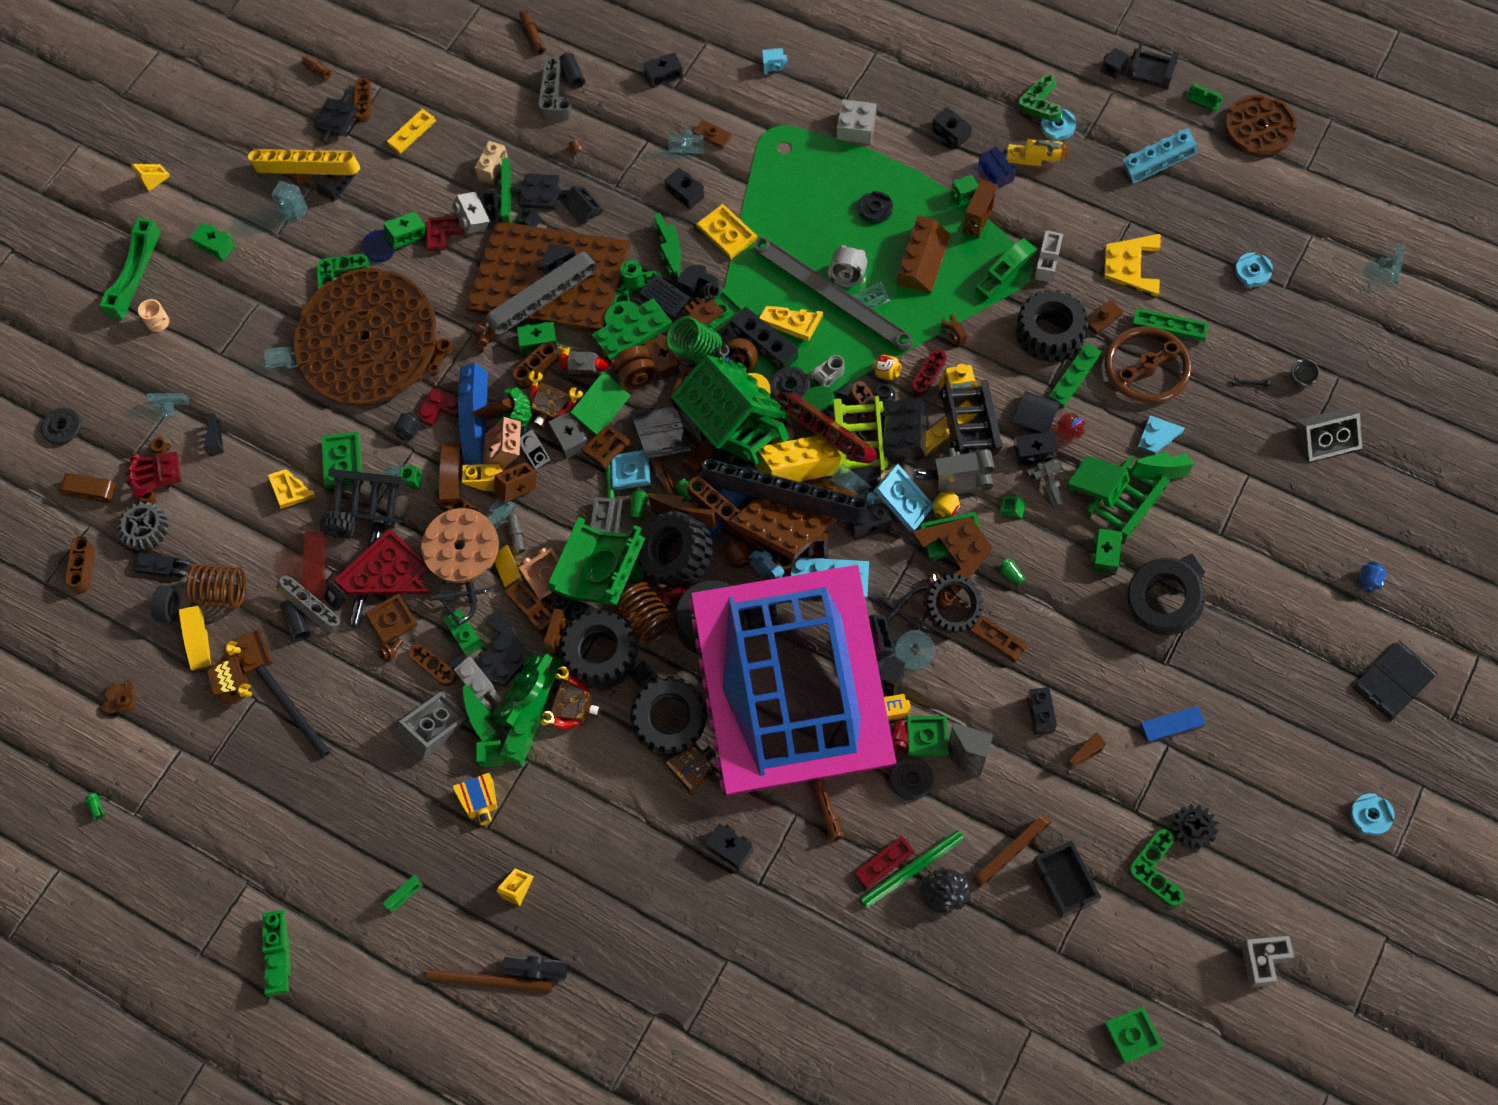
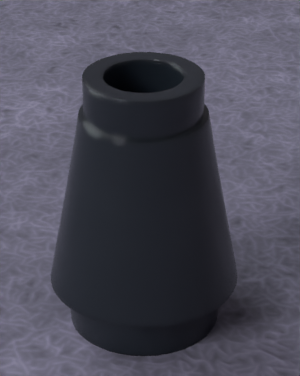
M709 282L697 286L695 293L699 297L714 300L718 297L720 289L714 282Z

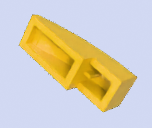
M199 606L180 609V622L190 669L194 671L211 667L208 633L205 629L202 609Z

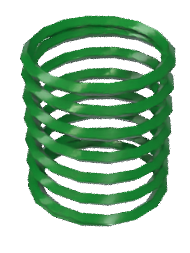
M692 317L677 319L668 331L667 346L670 351L695 366L699 364L704 355H711L715 344L716 348H720L722 351V339L719 334ZM680 323H682V324L677 328V330L675 331L674 336H673V332H674L675 328H676ZM684 325H686V326L680 331V333H679V335H678V337H677V342H676V336H677L679 330H680ZM694 332H696V333L691 337V339H690V341H689V343H688V347H687V342H688L690 336H691ZM700 338H701L700 344L698 345V347H697L695 350H693V349L697 346V344L699 343Z

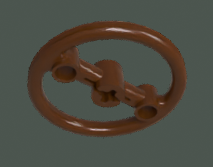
M1142 326L1122 332L1110 343L1105 356V371L1113 387L1125 397L1142 403H1160L1174 398L1186 387L1192 372V361L1187 348L1175 335L1160 328ZM1142 335L1155 336L1167 341L1164 348L1159 352L1144 353L1140 358L1139 364L1134 367L1123 368L1120 373L1115 372L1113 357L1117 348L1124 341ZM1176 356H1181L1183 362L1182 377L1170 390L1159 394H1143L1129 388L1132 381L1141 375L1150 377L1155 374L1159 364L1164 361H1173Z

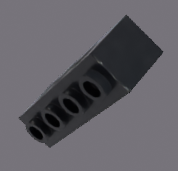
M746 306L730 320L731 327L737 337L740 336L750 341L755 346L758 354L762 358L768 359L774 368L790 367L798 359V348Z

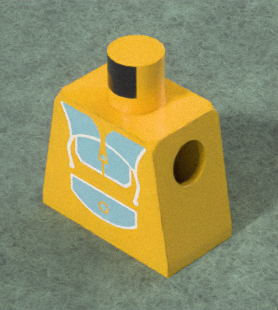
M965 364L945 369L938 382L939 390L942 389L945 382L950 383L951 390H970L976 388L972 366Z

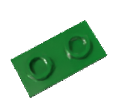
M1197 83L1191 84L1189 92L1185 97L1216 112L1224 100L1221 93L1218 94L1211 90L1208 92L1206 88L1197 85Z

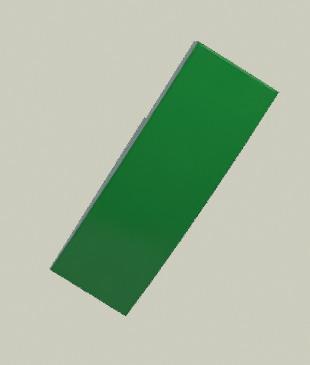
M1163 452L1137 459L1130 473L1143 478L1162 479L1164 476L1167 479H1175L1188 476L1194 463L1186 453L1171 457L1168 452Z
M467 684L464 685L465 707L475 732L481 742L496 741L498 736L488 723L493 719L490 712Z

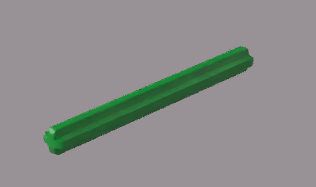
M957 830L861 897V903L866 908L873 905L964 840L963 834Z

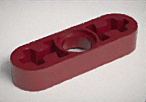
M934 350L927 358L912 383V391L915 395L924 396L931 388L946 363V353L944 351ZM941 357V359H939V360L937 361L936 366H935V365H934L935 358ZM931 369L934 371V375L927 376L924 371ZM924 380V387L918 389L917 386H920Z

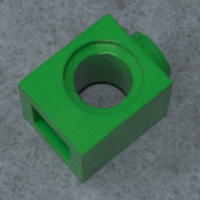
M973 175L953 181L950 192L958 205L971 201L978 187Z

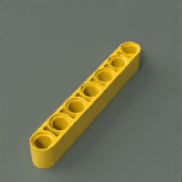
M257 149L248 155L249 161L258 173L353 175L360 170V165L351 151Z

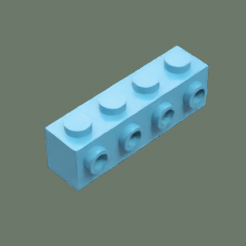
M1188 128L1180 130L1168 138L1161 139L1156 144L1144 147L1135 154H1129L1123 159L1124 169L1132 184L1137 183L1198 154L1197 143Z

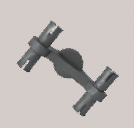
M1052 459L1043 464L1040 462L1036 467L1026 471L1029 477L1034 476L1036 480L1043 477L1046 485L1042 486V488L1048 492L1052 505L1055 507L1063 504V499L1058 489V486H1060L1059 481L1053 480V473L1063 469L1060 461L1055 463Z

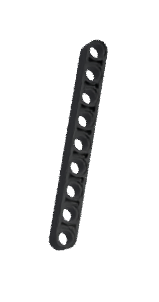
M709 459L702 463L701 478L710 486L853 523H862L865 520L867 501L861 497Z

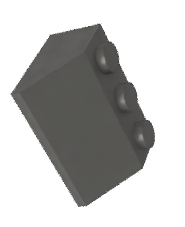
M1350 407L1296 420L1298 440L1309 462L1363 448L1360 413Z
M953 722L948 741L949 749L961 770L972 776H981L993 735Z

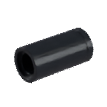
M566 52L559 57L561 68L570 88L579 89L585 84V78L574 54Z
M289 600L282 602L280 608L292 640L302 641L307 639L311 632L304 613Z

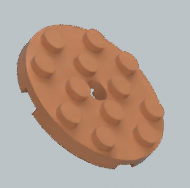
M467 508L452 509L440 514L427 527L422 539V556L427 567L438 578L451 583H466L479 578L482 573L493 565L499 549L498 535L489 519L480 512ZM458 542H465L463 549L457 550L455 548Z

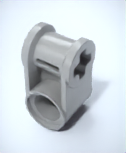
M838 355L831 356L811 372L810 378L815 379L820 386H831L833 382L844 374L843 358Z

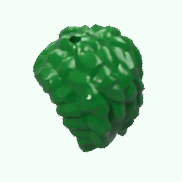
M517 387L504 390V393L507 394L506 398L512 397L514 409L513 412L499 416L500 419L497 420V423L503 417L520 421L521 428L527 426L532 417L530 401L527 399V396Z

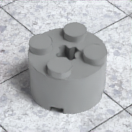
M840 245L833 253L828 276L835 280L834 283L842 287L851 288L855 284L860 285L868 264L865 251Z

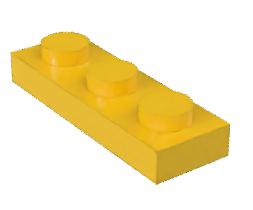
M421 109L387 140L388 146L401 154L436 122L435 117Z

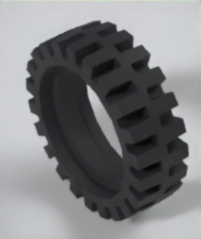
M949 574L937 579L928 587L927 593L924 596L925 601L923 602V606L926 607L924 612L928 614L929 617L927 619L932 621V625L938 627V630L946 631V633L962 632L977 623L978 618L981 617V610L984 607L982 605L983 597H980L981 590H977V584L972 583L970 578H965L964 575ZM944 586H959L969 595L971 610L963 621L957 623L949 622L938 613L936 597Z

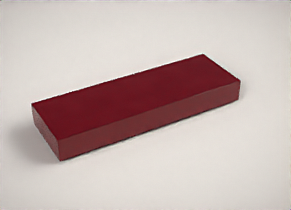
M901 836L855 871L854 875L863 887L868 890L912 856L915 851L905 838Z

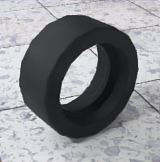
M159 586L156 588L152 598V618L156 622L173 623L180 609L179 590L176 587Z

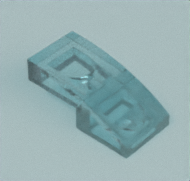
M294 347L264 350L265 363L268 369L286 365L287 368L299 366L295 357Z

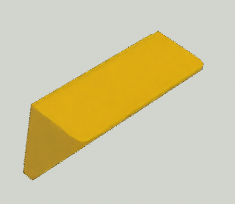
M508 545L498 550L494 563L506 589L518 580L522 582L523 580Z

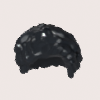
M945 867L934 870L932 875L926 876V882H923L919 888L921 899L924 900L925 905L938 914H944L948 911L952 912L953 909L960 910L970 899L971 885L964 874L956 870L946 869Z

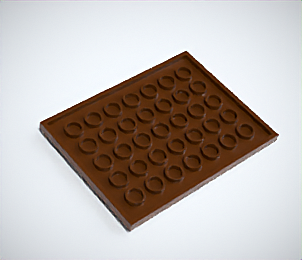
M496 221L465 307L466 311L488 315V313L543 278L545 274L541 263L548 244L551 243L573 247L576 255L586 252L597 264V269L593 274L524 320L538 323L553 322L554 325L597 332L606 326L605 314L613 304L621 279L620 268L627 259L631 242L630 240Z

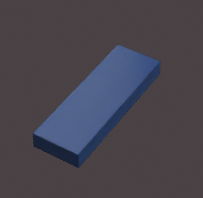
M1196 706L1141 722L1140 725L1147 743L1204 727L1205 722L1199 707Z

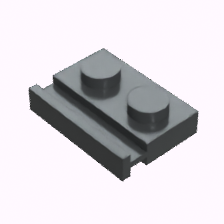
M595 497L590 527L602 532L618 533L623 504L622 499L614 500L613 498Z

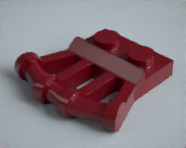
M177 451L162 455L156 453L154 457H141L138 454H132L130 465L126 468V475L128 476L126 482L133 489V494L136 497H141L156 488L182 482Z

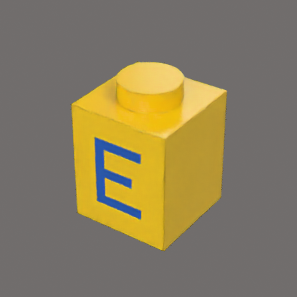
M904 694L884 697L888 722L904 720L908 717V712H911L909 700L905 699Z

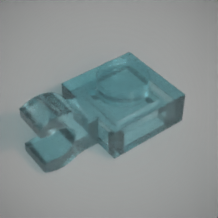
M498 497L491 506L489 512L492 515L488 519L495 530L500 520L507 521V516L511 515L516 508L515 503L511 501L504 502Z

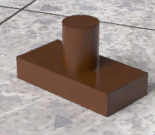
M1110 299L1088 317V328L1095 335L1099 334L1122 316L1123 310Z

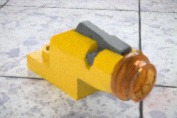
M1027 139L1026 146L1008 145L1006 163L1041 167L1042 160H1067L1069 146L1052 140Z

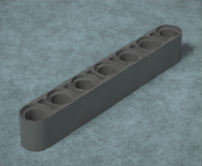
M586 252L579 253L488 313L485 321L496 334L504 333L593 274L597 269V264Z

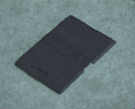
M655 275L639 292V296L631 302L639 307L654 298L672 321L681 312L683 307L689 303L691 298L658 275Z
M675 404L632 410L630 412L646 459L691 451L690 443Z
M1399 640L1356 682L1353 688L1392 721L1438 673Z

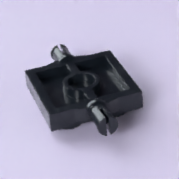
M345 91L342 99L339 100L327 97L313 125L316 130L324 132L320 139L321 142L327 144L331 135H345L358 110L356 104L348 102L352 95L350 92Z
M524 173L521 187H510L511 194H521V207L556 209V202L559 196L566 197L570 190L559 189V175Z

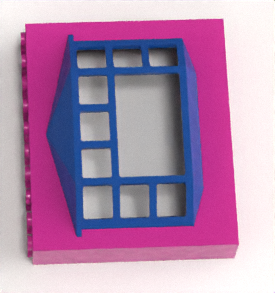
M858 564L691 593L692 599L688 600L690 613L695 614V618L692 619L694 634L698 633L699 638L695 639L697 653H702V658H699L701 673L705 672L706 678H702L704 693L708 692L709 698H705L707 711L712 712L713 717L709 718L711 732L716 734V738H712L714 751L719 752L720 757L716 758L718 772L723 774V778L719 779L721 792H726V796L888 768L897 764ZM821 597L826 617L803 621L798 601ZM791 602L796 622L773 626L768 606ZM761 607L766 627L742 631L738 611ZM828 624L844 714L790 723L774 633ZM767 634L772 659L748 663L743 639ZM772 666L774 668L777 692L754 696L749 671ZM779 699L783 724L759 728L755 703ZM845 720L849 745L826 749L822 724ZM815 726L819 749L817 751L795 754L791 730ZM784 731L788 756L765 760L761 735Z

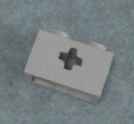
M472 192L456 196L452 208L457 214L460 226L464 229L465 233L485 231L490 221L477 193Z

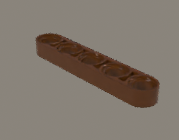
M1044 814L1041 815L980 871L972 882L979 889L982 888L1044 831L1051 821Z

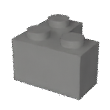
M1290 936L1250 939L1241 945L1250 988L1274 984L1277 981L1274 964L1286 963L1294 958Z

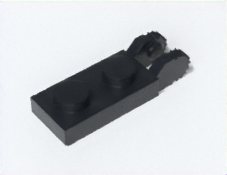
M139 552L133 570L143 574L184 578L187 573L184 570L175 569V567H188L190 561L183 558Z

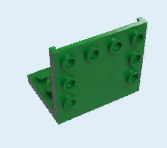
M705 355L672 394L671 398L716 448L720 449L751 412L777 419L784 415L780 409V404L770 399L769 392L763 387H759L757 379L752 375H748L744 365L739 362L734 363L731 360L727 361L722 357L716 358Z

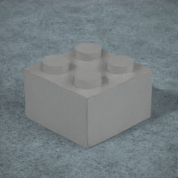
M843 99L837 125V139L871 144L877 104Z

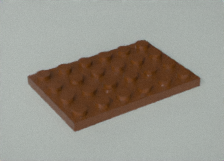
M825 477L802 481V483L859 496V494ZM756 498L730 521V527L795 560L837 518Z

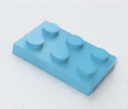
M899 464L894 465L874 489L876 494L910 532L915 531L932 509L931 501Z

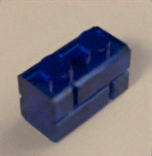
M996 146L980 154L978 164L990 181L998 184L997 189L1015 180L1016 168L1007 161L1004 151L1001 152Z

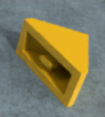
M131 165L137 179L148 191H151L170 176L161 165Z
M514 869L498 887L497 892L502 899L520 906L533 880V876Z

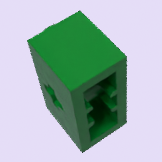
M412 212L384 222L383 235L392 248L395 249L425 238V225L418 215Z
M203 222L190 236V240L195 248L221 261H224L235 247L232 236L229 233L221 232L213 225H207Z
M553 322L517 327L522 355L533 353L545 342L553 343L556 350H558Z
M1099 529L1097 535L1093 536L1092 546L1095 547V553L1092 552L1090 564H1093L1092 571L1116 575L1119 567L1122 532Z
M460 609L454 612L459 620L465 618ZM451 614L443 618L448 630L466 657L483 648L468 621L458 626L457 621Z

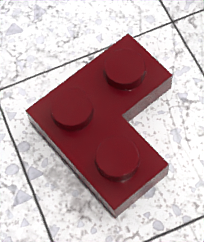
M458 216L427 218L428 251L446 250V235L463 234V228L460 226Z
M435 388L430 390L416 415L420 419L419 422L432 427L441 412L458 418V397Z

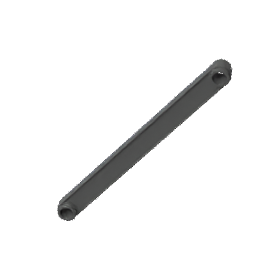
M759 237L756 239L754 247L758 254L901 350H909L913 341L907 332L767 238ZM762 244H767L764 248H759ZM902 339H908L906 344H900Z

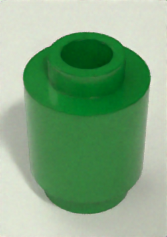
M687 478L679 481L675 485L677 494L684 496L685 502L696 503L687 494L690 481ZM693 485L692 489L698 491L695 485Z

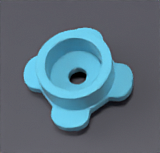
M875 491L874 493L868 492L867 507L878 506L879 496L875 495Z

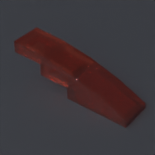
M324 531L305 532L302 586L323 603L326 574L324 573L326 534ZM315 607L311 608L313 611H319Z

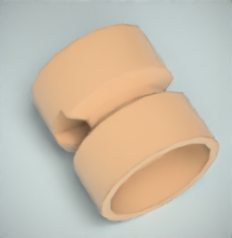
M148 299L140 304L138 313L150 331L160 332L168 326L169 318L157 300Z

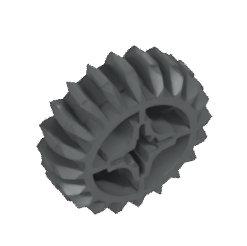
M140 501L139 506L133 504V508H126L127 512L121 513L122 519L117 520L119 524L116 526L117 534L121 542L128 548H134L137 551L140 549L146 551L147 547L153 549L154 544L160 545L159 540L165 539L163 534L169 533L167 529L170 526L169 519L165 511L159 508L157 504L152 505L150 502L144 504Z

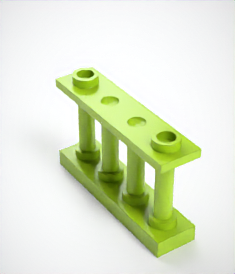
M875 396L874 404L845 406V404H842L841 399H834V421L850 432L876 430L877 441L865 442L873 448H878L879 459H875L870 464L859 463L849 459L846 460V455L837 449L841 455L839 476L847 474V471H850V469L866 468L869 466L879 467L880 474H882L885 468H888L887 457H884L880 417V413H883V402H879V396ZM875 411L876 422L843 423V415H846V413Z

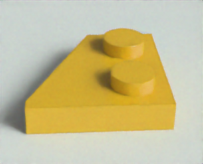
M286 469L268 475L280 509L316 498L313 490L310 491L306 488L303 482L294 478L293 474Z

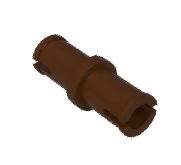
M308 54L301 58L303 60L301 63L309 67L313 73H318L324 79L331 77L332 71L325 67L321 61L313 59Z

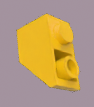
M501 464L463 465L462 483L482 491H494L495 474L503 471Z

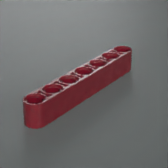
M780 392L776 396L775 401L780 404V409L853 461L867 464L875 461L876 450L798 395Z

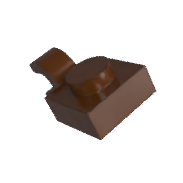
M950 314L949 319L951 322H946L942 318L941 325L951 330V339L954 342L956 341L959 347L965 345L967 334L959 321L955 320V316Z

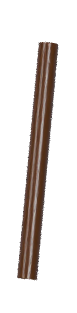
M430 969L426 973V980L543 992H552L553 988L552 981Z

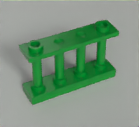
M751 412L742 422L743 425L736 429L721 448L743 458L745 461L758 464L759 461L755 454L772 439L785 442L789 439L783 423L765 415ZM749 429H754L751 433H749L747 436H745L742 440H740V441H737V440H736L738 437H740V436H741L743 433H745L747 430H749ZM760 434H766L754 445L748 446V444L751 441H753L756 437H758Z
M1130 456L1127 461L1123 460L1120 466L1126 468L1128 474L1149 486L1152 492L1149 495H1144L1130 485H1126L1123 491L1139 500L1141 506L1138 509L1136 507L1132 508L1120 499H1117L1114 505L1130 515L1131 519L1129 522L1124 521L1123 523L1100 508L1103 500L1099 498L1096 501L1092 500L1086 509L1088 511L1086 517L1088 520L1096 513L1117 527L1118 531L1122 532L1123 543L1127 541L1160 498L1170 481L1164 476L1160 481H1153L1150 478L1132 475L1130 471L1134 460L1133 456Z

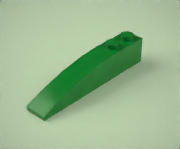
M552 657L543 673L545 675V682L541 691L531 704L521 710L511 727L500 753L504 762L523 767L540 721L543 718L541 714L545 712L558 679L555 677V674H560L562 670L559 667L564 666L562 658Z

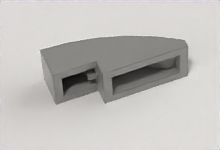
M1051 231L1045 232L1035 280L1053 282L1063 234Z

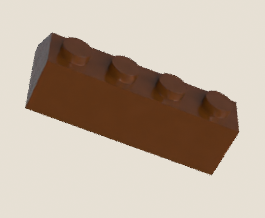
M917 216L898 271L897 285L932 293L951 236L935 219Z

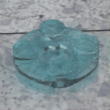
M908 631L896 643V657L905 662L907 669L920 670L928 666L934 658L935 645L931 638L922 631ZM913 645H917V648L921 649L917 656H913V652L909 651L910 648H913Z

